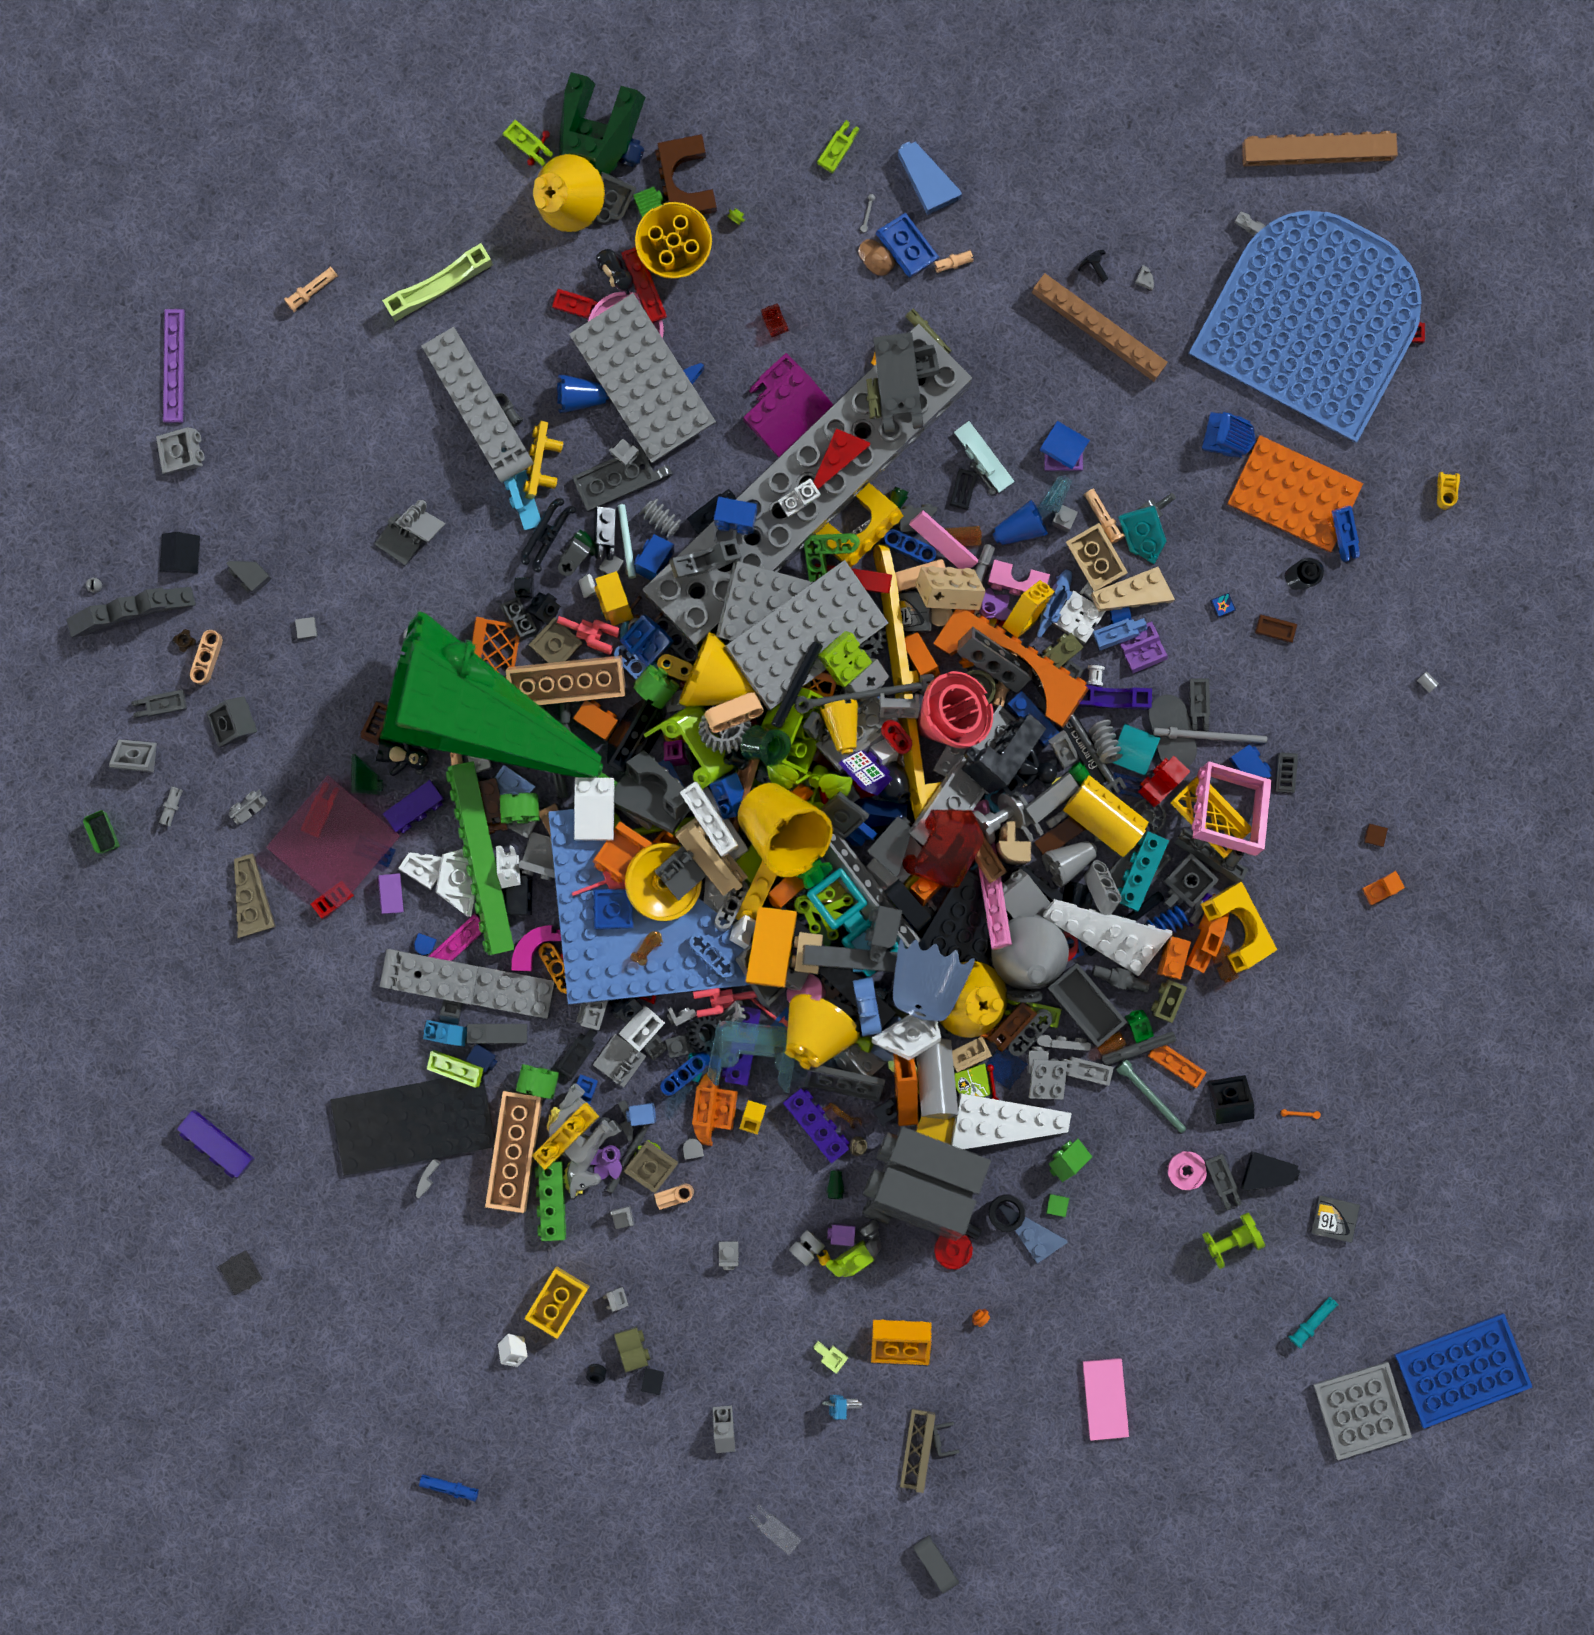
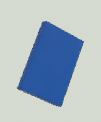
M906 213L883 226L875 233L909 278L939 259V256Z

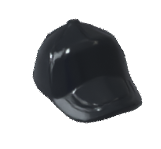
M1304 558L1286 570L1285 580L1289 587L1294 590L1313 587L1321 582L1324 575V567L1315 558Z

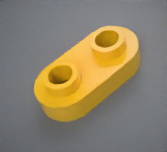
M669 654L662 655L657 661L658 668L664 669L669 676L681 681L687 680L692 668L689 662ZM666 660L670 661V666L664 667L663 662ZM687 668L688 673L685 675L682 674L681 669Z

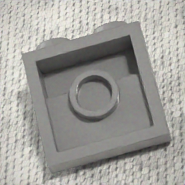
M187 427L156 436L163 474H170L180 470L187 471L203 466L202 461H204L205 457L199 447L201 435L196 429Z

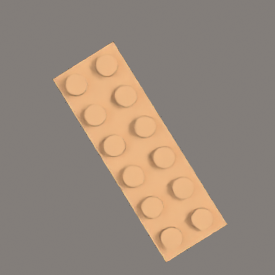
M622 655L515 666L506 669L507 680L538 705L622 697L626 695Z
M503 1091L486 1208L526 1212L534 1161L532 1155L535 1153L543 1097Z

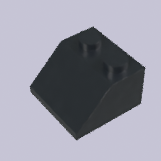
M1246 1075L1207 1081L1212 1113L1216 1125L1254 1119V1101Z

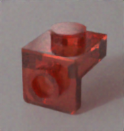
M778 303L761 310L763 321L771 338L789 331Z

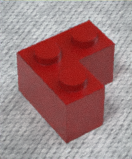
M1175 756L1169 760L1165 758L1152 771L1154 775L1151 778L1147 776L1140 783L1142 788L1138 792L1155 808L1191 771Z

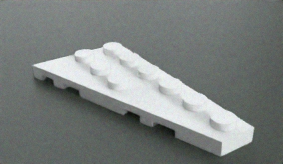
M1056 899L1051 902L1043 913L1044 918L1137 976L1142 973L1172 935V930L1158 929L1150 924L1148 926L1139 924L1135 920L1112 914L1105 915L1093 909L1079 908L1077 905Z
M959 1093L958 1115L955 1116L950 1145L960 1149H969L1067 1133L1071 1113Z

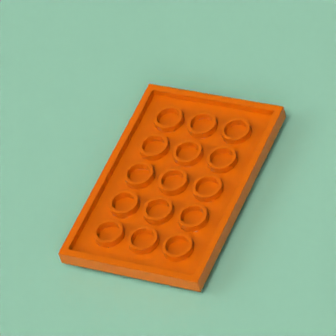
M1259 435L1227 505L1331 553L1337 541L1331 511L1345 506L1353 507L1363 483Z

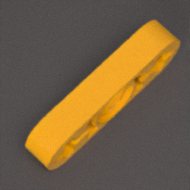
M545 943L539 948V956L559 991L567 994L566 988L562 987L565 985L564 981L557 979L560 977L565 979L564 961L556 946ZM545 949H552L550 952L551 956L558 959L551 960L548 955H544L546 953ZM556 963L562 965V971L559 974L553 972V966Z

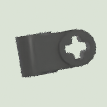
M574 537L559 559V572L564 576L572 575L580 563L587 557L591 548Z

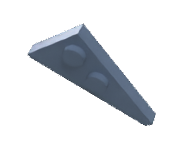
M1003 1204L999 1206L1010 1224L1017 1220L1018 1212ZM1025 1217L1022 1225L1015 1230L1037 1263L1068 1243L1066 1239Z

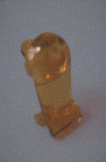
M658 931L650 932L638 951L631 954V960L644 966L648 961L646 957L657 946H662L660 944L661 942L663 943L661 933Z

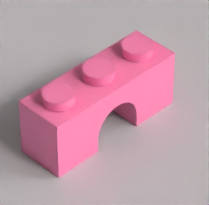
M994 560L988 580V585H991L992 589L1002 591L1003 588L1010 590V594L1020 596L1021 593L1023 594L1039 580L1048 584L1050 574L1031 569L1029 578L1024 582H1018L1011 575L1013 564Z

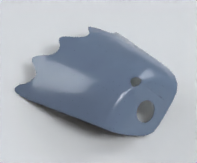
M900 939L893 984V1001L895 1006L922 1020L943 1021L954 1008L973 968L975 959L972 958L967 963L961 964L957 950L945 957L939 952L937 944L923 951L920 949L917 939H915L909 948L906 949L903 945V940ZM920 1005L922 1009H918L915 1006ZM914 1012H920L926 1015V1017L919 1016Z

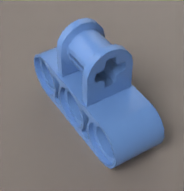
M872 977L853 980L862 1035L868 1036L882 1033Z

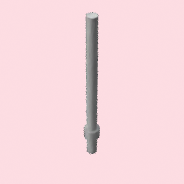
M1177 727L1153 729V735L1168 736L1170 739L1182 737L1267 743V736L1178 730Z

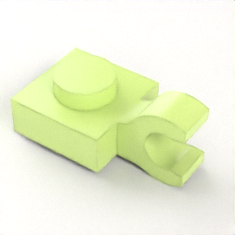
M819 1341L814 1345V1349L824 1356L821 1362L835 1373L840 1370L848 1359L845 1354L833 1345L830 1349H827Z

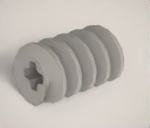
M658 499L650 501L641 510L639 515L645 513L644 519H650V525L656 524L655 530L662 528L660 534L662 536L667 534L666 540H669L679 529L681 520L679 519L674 522L675 514L668 516L669 509L662 511L664 504L657 506Z
M1110 720L1095 723L1089 730L1094 747L1097 749L1096 753L1099 756V761L1104 764L1115 762L1123 756L1122 754H1117L1121 751V747L1117 746L1119 744L1118 740H1113L1116 738V734L1111 733L1114 728L1109 726L1111 724Z

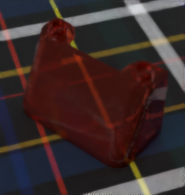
M931 810L925 820V828L929 833V837L917 858L913 854H908L902 863L903 868L911 875L948 888H957L983 844V832L972 810Z

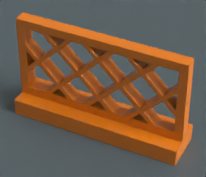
M476 617L472 636V644H476L474 653L480 658L483 654L485 657L483 660H487L496 671L505 663L508 667H515L519 637L516 634L509 641L503 633L507 628H512L511 625L506 622ZM487 624L495 625L499 631L491 638L486 632ZM501 633L507 643L497 648L492 639ZM490 641L496 651L487 656L483 651V645ZM509 645L513 650V655L505 659L500 650ZM498 652L504 662L494 667L489 658Z

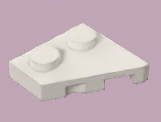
M408 853L398 870L431 890L438 880L442 857Z

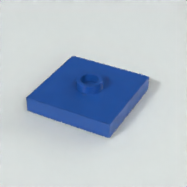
M626 889L593 890L594 929L633 928V906L628 899Z

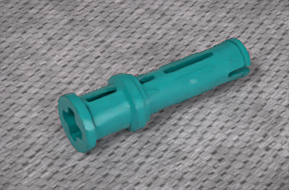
M1329 1296L1306 1323H1301L1299 1325L1300 1328L1293 1335H1289L1288 1338L1299 1349H1302V1345L1309 1337L1314 1336L1315 1329L1338 1306V1303Z

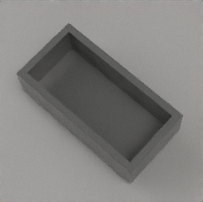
M1078 963L1073 964L1059 978L1046 987L1095 1047H1099L1127 1023Z

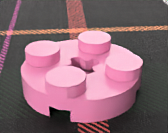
M1182 1151L1174 1155L1169 1161L1167 1174L1172 1184L1177 1188L1191 1190L1203 1184L1207 1171L1204 1160L1198 1154ZM1190 1165L1191 1175L1186 1174L1184 1176L1182 1168Z

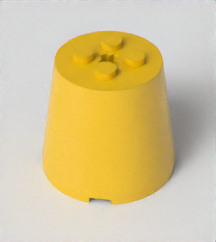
M776 783L759 785L751 790L740 804L737 815L738 823L766 866L774 874L781 877L800 875L813 867L811 864L819 856L822 858L831 843L833 833L830 819L822 810Z

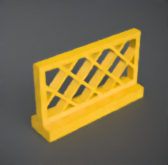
M1197 776L1170 802L1191 825L1195 820L1193 816L1195 813L1191 802H1197V795L1195 793L1199 784ZM1210 784L1207 805L1209 811H1207L1206 816H1211L1212 823L1206 822L1205 829L1213 828L1215 832H1218V829L1224 830L1226 835L1230 836L1231 833L1236 838L1244 839L1251 832L1252 827ZM1190 791H1191L1196 797H1191V796H1190ZM1178 800H1185L1187 807H1183ZM1216 818H1217L1223 825H1218ZM1209 843L1223 858H1226L1233 851V849L1227 848L1225 850L1220 845Z

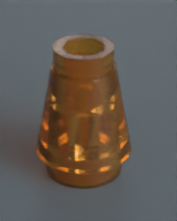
M1118 1031L1097 1048L1103 1056L1124 1049L1123 1046L1127 1045L1121 1032Z

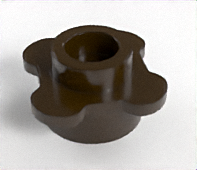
M184 629L173 638L174 643L179 646L181 652H186L187 648L196 644V639L191 637L190 631Z

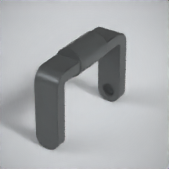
M954 1421L934 1425L932 1439L939 1456L960 1453L959 1449L941 1452L942 1445L937 1428L954 1425Z

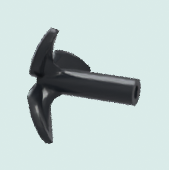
M1097 250L1081 261L1078 271L1086 263H1090L1100 280L1104 282L1109 278L1099 262L1101 261L1100 254H1106L1105 250Z

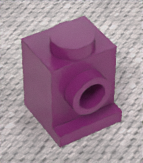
M683 740L664 742V761H670L674 766L689 765L684 750L685 742Z

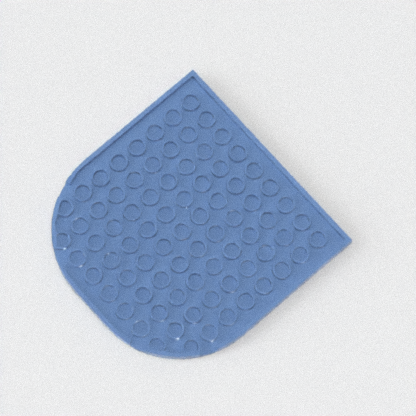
M1308 210L1287 214L1270 222L1248 243L1188 354L1357 443L1417 331L1422 303L1419 282L1411 264L1407 262L1398 248L1360 225L1329 212Z

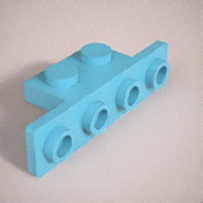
M523 470L506 480L504 484L506 490H510L512 495L509 498L512 508H516L519 512L523 528L527 531L536 528L541 518L535 499L525 498L526 492L523 491L525 480L528 481L526 470Z

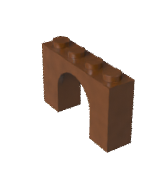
M702 134L657 143L658 149L655 150L656 159L661 161L662 167L659 168L660 179H665L666 186H662L664 198L668 197L669 202H679L692 206L702 215L717 212L713 189L687 193L678 189L673 182L674 171L680 164L706 158Z

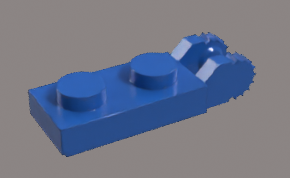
M1345 506L1332 510L1338 546L1340 548L1339 554L1342 561L1347 562L1350 560L1349 551L1352 558H1358L1360 555L1359 540L1352 507Z

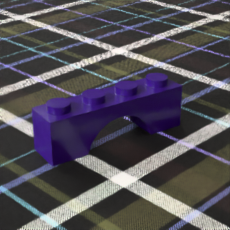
M1085 685L1089 690L1077 706L1149 710L1152 708V688L1117 689Z

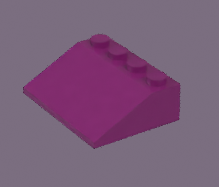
M798 365L743 417V420L780 458L834 405L812 378Z

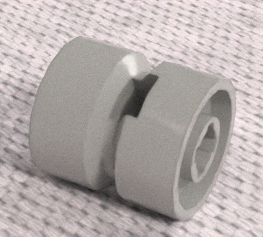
M807 1229L800 1236L801 1241H796L789 1248V1251L805 1266H808L813 1261L814 1254H819L825 1247ZM807 1243L812 1246L810 1250L805 1247Z

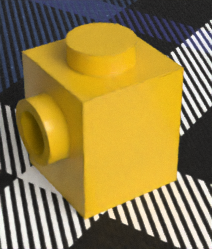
M748 1100L739 1129L758 1135L766 1105Z

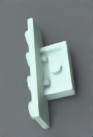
M970 421L954 431L956 437L965 447L968 457L971 460L974 459L980 473L986 475L998 493L1014 483L1012 477Z

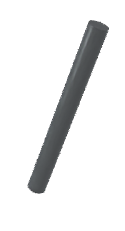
M649 1124L640 1126L621 1161L622 1172L617 1179L612 1178L606 1189L611 1193L615 1191L624 1174L625 1167L634 1156L650 1126Z

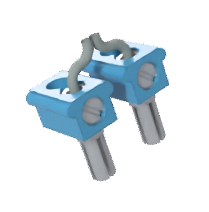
M830 1395L829 1401L822 1402V1405L829 1406V1415L833 1416L834 1419H846L847 1409L862 1408V1402H858V1399H846L842 1395Z

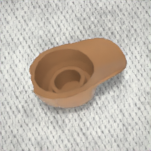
M872 239L864 240L860 244L858 249L859 256L872 273L883 276L893 269L896 260L885 246Z

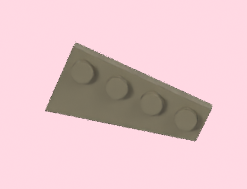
M254 854L234 859L236 915L238 922L237 937L242 938L276 927Z

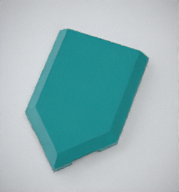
M1150 506L1120 515L1119 520L1130 552L1155 564L1167 542L1156 507Z

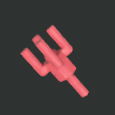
M561 616L557 620L558 624L576 630V637L585 640L588 647L611 655L613 646L599 640L602 633L618 638L620 628L600 620H594L592 623L582 619L580 624Z
M715 988L693 991L694 999L710 996L712 1007L697 1010V1018L722 1014L724 1009H727L736 1000L757 998L754 990L733 994L732 988L726 990Z

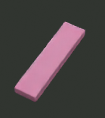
M924 510L910 521L909 525L958 569H971L978 563V559Z

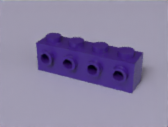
M741 1006L744 1008L742 1014L746 1018L729 1033V1039H732L731 1047H727L725 1058L729 1060L728 1066L723 1067L722 1077L725 1078V1082L748 1086L761 1009Z
M800 1088L786 1099L783 1104L832 1164L849 1150L847 1146L849 1141L843 1134L841 1136L835 1131L837 1126L831 1119L829 1121L823 1116L825 1111L819 1104L814 1105L811 1101L814 1097L807 1089L803 1091Z
M196 1110L191 1111L177 1128L181 1132L179 1135L186 1141L191 1140L196 1144L194 1147L199 1152L207 1153L210 1156L209 1160L217 1166L219 1164L225 1168L224 1172L232 1178L234 1176L236 1178L241 1177L255 1159Z

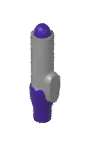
M1206 893L1196 904V910L1189 920L1190 927L1196 925L1203 913L1200 904L1210 899L1212 895Z

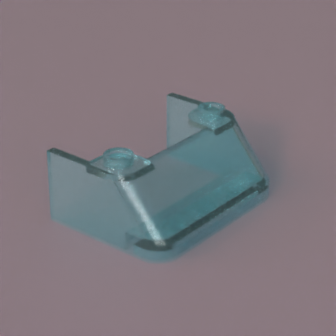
M733 1021L720 1022L716 1027L707 1076L714 1085H718L721 1068L735 1066L738 1062L739 1054L776 1057L775 1068L779 1071L777 1083L784 1092L789 1093L794 1069V1058H790L785 1054L787 1028Z

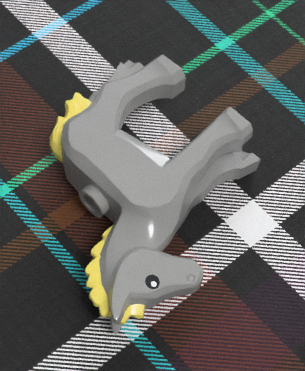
M575 1083L569 1088L564 1101L559 1105V1109L553 1107V1110H551L547 1123L550 1137L586 1103L581 1098L585 1091L578 1084ZM604 1119L590 1137L583 1133L562 1154L563 1156H568L571 1160L564 1170L565 1175L563 1179H565V1187L569 1190L572 1199L578 1193L583 1194L584 1189L601 1182V1177L597 1173L588 1172L587 1169L605 1140L622 1131V1127L616 1121L612 1120L608 1123Z

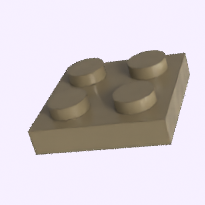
M555 617L529 644L548 663L567 661L583 644L565 626L558 624V619Z
M646 1140L625 1167L624 1172L653 1193H656L677 1166L678 1161Z

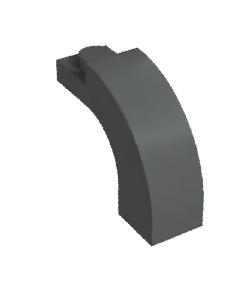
M733 539L719 542L715 546L697 553L671 558L669 562L674 578H680L716 570L739 560L742 556L737 540Z

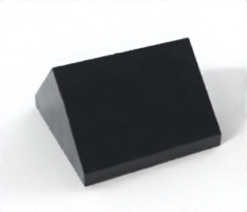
M182 532L162 534L160 572L198 574L200 535Z

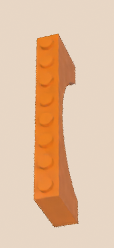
M955 609L933 644L948 655L953 656L958 653V641L974 627L1007 651L1018 655L1035 670L1043 684L1046 695V717L1064 728L1089 690L1085 686L1087 682L1079 677L1074 679L1069 676L1071 672L1062 666L1058 669L1053 665L1054 661L1046 656L1041 658L1037 655L1038 651L1030 646L1025 648L1021 645V640L1015 636L1008 637L1005 635L1006 631L1001 627H992L989 625L990 621L982 615L979 618L973 614L974 610Z

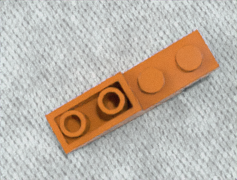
M1229 912L1211 921L1208 920L1204 913L1198 926L1201 932L1185 965L1205 973L1211 957H1216L1221 947L1227 928Z

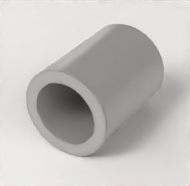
M1427 671L1417 680L1429 693L1439 684Z

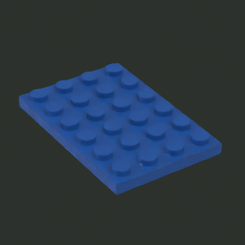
M1504 1313L1394 1354L1422 1428L1430 1427L1532 1388L1531 1381Z

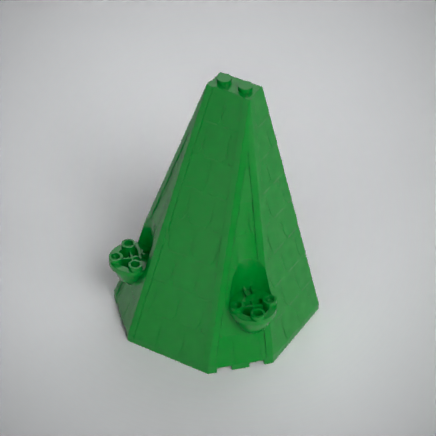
M419 611L409 622L407 635L401 648L405 655L401 654L397 661L380 739L577 778H596L601 774L603 764L600 763L601 756L474 653L476 644H472V641L469 640L460 642L426 613Z

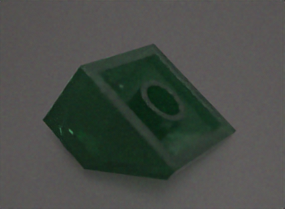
M351 754V793L355 795H380V791H383V779H380V776L361 757Z

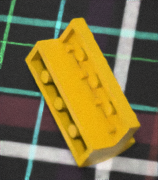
M1089 775L1063 809L1064 812L1122 857L1138 843L1149 823Z

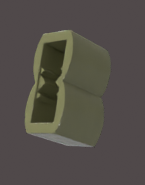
M636 1326L614 1334L625 1372L648 1366V1360H651L648 1348L644 1349L642 1344L645 1341L642 1330L638 1331Z

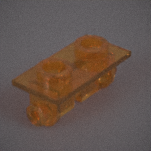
M980 526L944 528L963 546L982 545Z
M1222 942L1217 956H1212L1215 964L1222 962L1223 965L1217 967L1221 980L1227 983L1232 981V978L1233 980L1237 979L1240 972H1235L1227 955L1232 953L1231 949Z

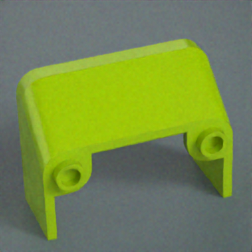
M687 706L654 726L644 736L646 738L660 728L665 736L669 738H675L681 734L701 765L694 772L693 780L698 782L703 789L731 771L735 766L724 763L725 750L722 754L719 749L714 752L712 747L707 748L706 743L701 741L702 736L699 735V722H702L701 717L706 712L703 706ZM711 732L712 735H714L717 738H720L719 735H716L713 732Z

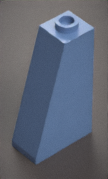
M907 142L900 146L898 156L927 215L961 199V191L916 142L911 144Z

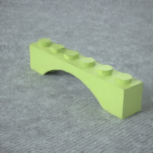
M480 243L434 276L414 286L400 290L382 301L396 322L493 266V263L482 243Z

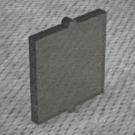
M247 1250L235 1257L231 1256L230 1260L218 1266L234 1295L239 1294L245 1289H251L252 1285L263 1280Z

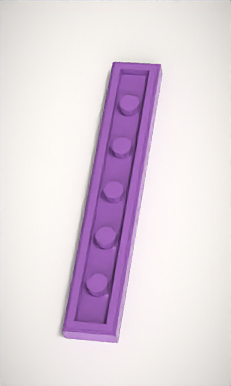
M184 309L164 310V423H183Z

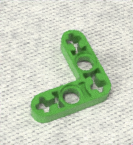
M851 533L811 535L804 543L809 581L814 582L818 578V572H820L819 578L828 572L825 554L852 553L856 551L860 545L858 536ZM830 539L834 540L837 547L830 548L827 541ZM849 539L851 543H854L852 547L850 546V544H843L841 548L842 543H847ZM812 541H814V544L818 545L815 548V554H812L814 552V546L810 545ZM812 559L820 560L821 567H815L812 564Z

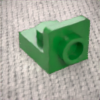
M1135 1010L1125 1016L1136 1043L1154 1037L1149 1019L1143 1010Z

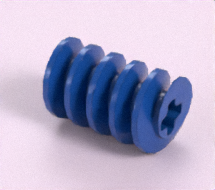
M1177 906L1173 907V912L1170 909L1166 910V915L1160 913V919L1156 916L1153 917V923L1150 920L1146 921L1147 926L1150 924L1158 929L1172 930L1174 933H1176V926L1181 930L1183 929L1182 923L1190 926L1183 910Z

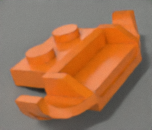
M710 1069L696 1088L692 1125L696 1137L702 1145H713L711 1134L715 1128L733 1130L738 1091L720 1089L718 1080L722 1069Z

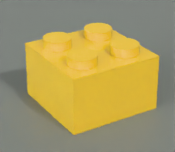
M615 571L595 578L597 585L594 586L606 621L610 620L611 625L615 626L633 619L618 572Z

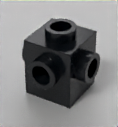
M539 592L532 599L526 611L538 621L548 625L556 617L561 606L556 603L557 599L550 593L545 595Z
M636 997L609 1001L613 1008L611 1010L612 1014L617 1019L621 1018L625 1023L643 1009Z

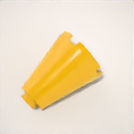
M851 699V703L840 700L825 704L824 708L819 707L837 752H842V755L853 753V750L857 747V700Z

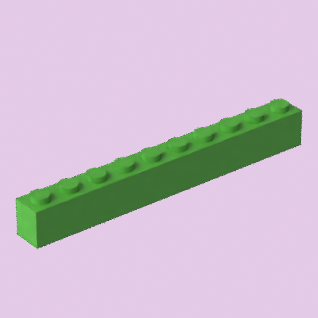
M474 761L447 767L446 777L447 781L451 782L452 790H450V796L456 805L454 814L456 820H459L460 827L458 828V833L464 842L462 851L468 861L466 866L467 874L472 879V884L470 885L471 892L476 897L475 911L479 914L481 920L479 922V929L484 934V951L488 955L515 950L501 885L497 875V866Z

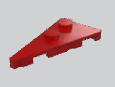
M836 428L813 481L816 488L819 490L828 480L843 470L847 464L856 459L865 449H868L871 443Z

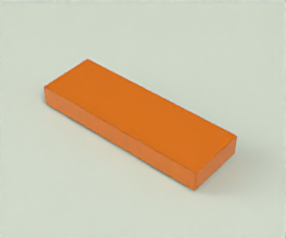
M1167 1045L1153 1049L1148 1054V1057L1194 1088L1198 1087L1207 1073Z

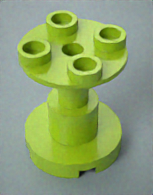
M1248 1212L1240 1215L1243 1225L1232 1230V1235L1215 1243L1209 1232L1202 1234L1206 1244H1210L1208 1250L1212 1258L1216 1257L1215 1262L1219 1269L1225 1267L1221 1253L1235 1246H1238L1240 1249L1253 1243L1258 1251L1265 1247L1264 1240Z

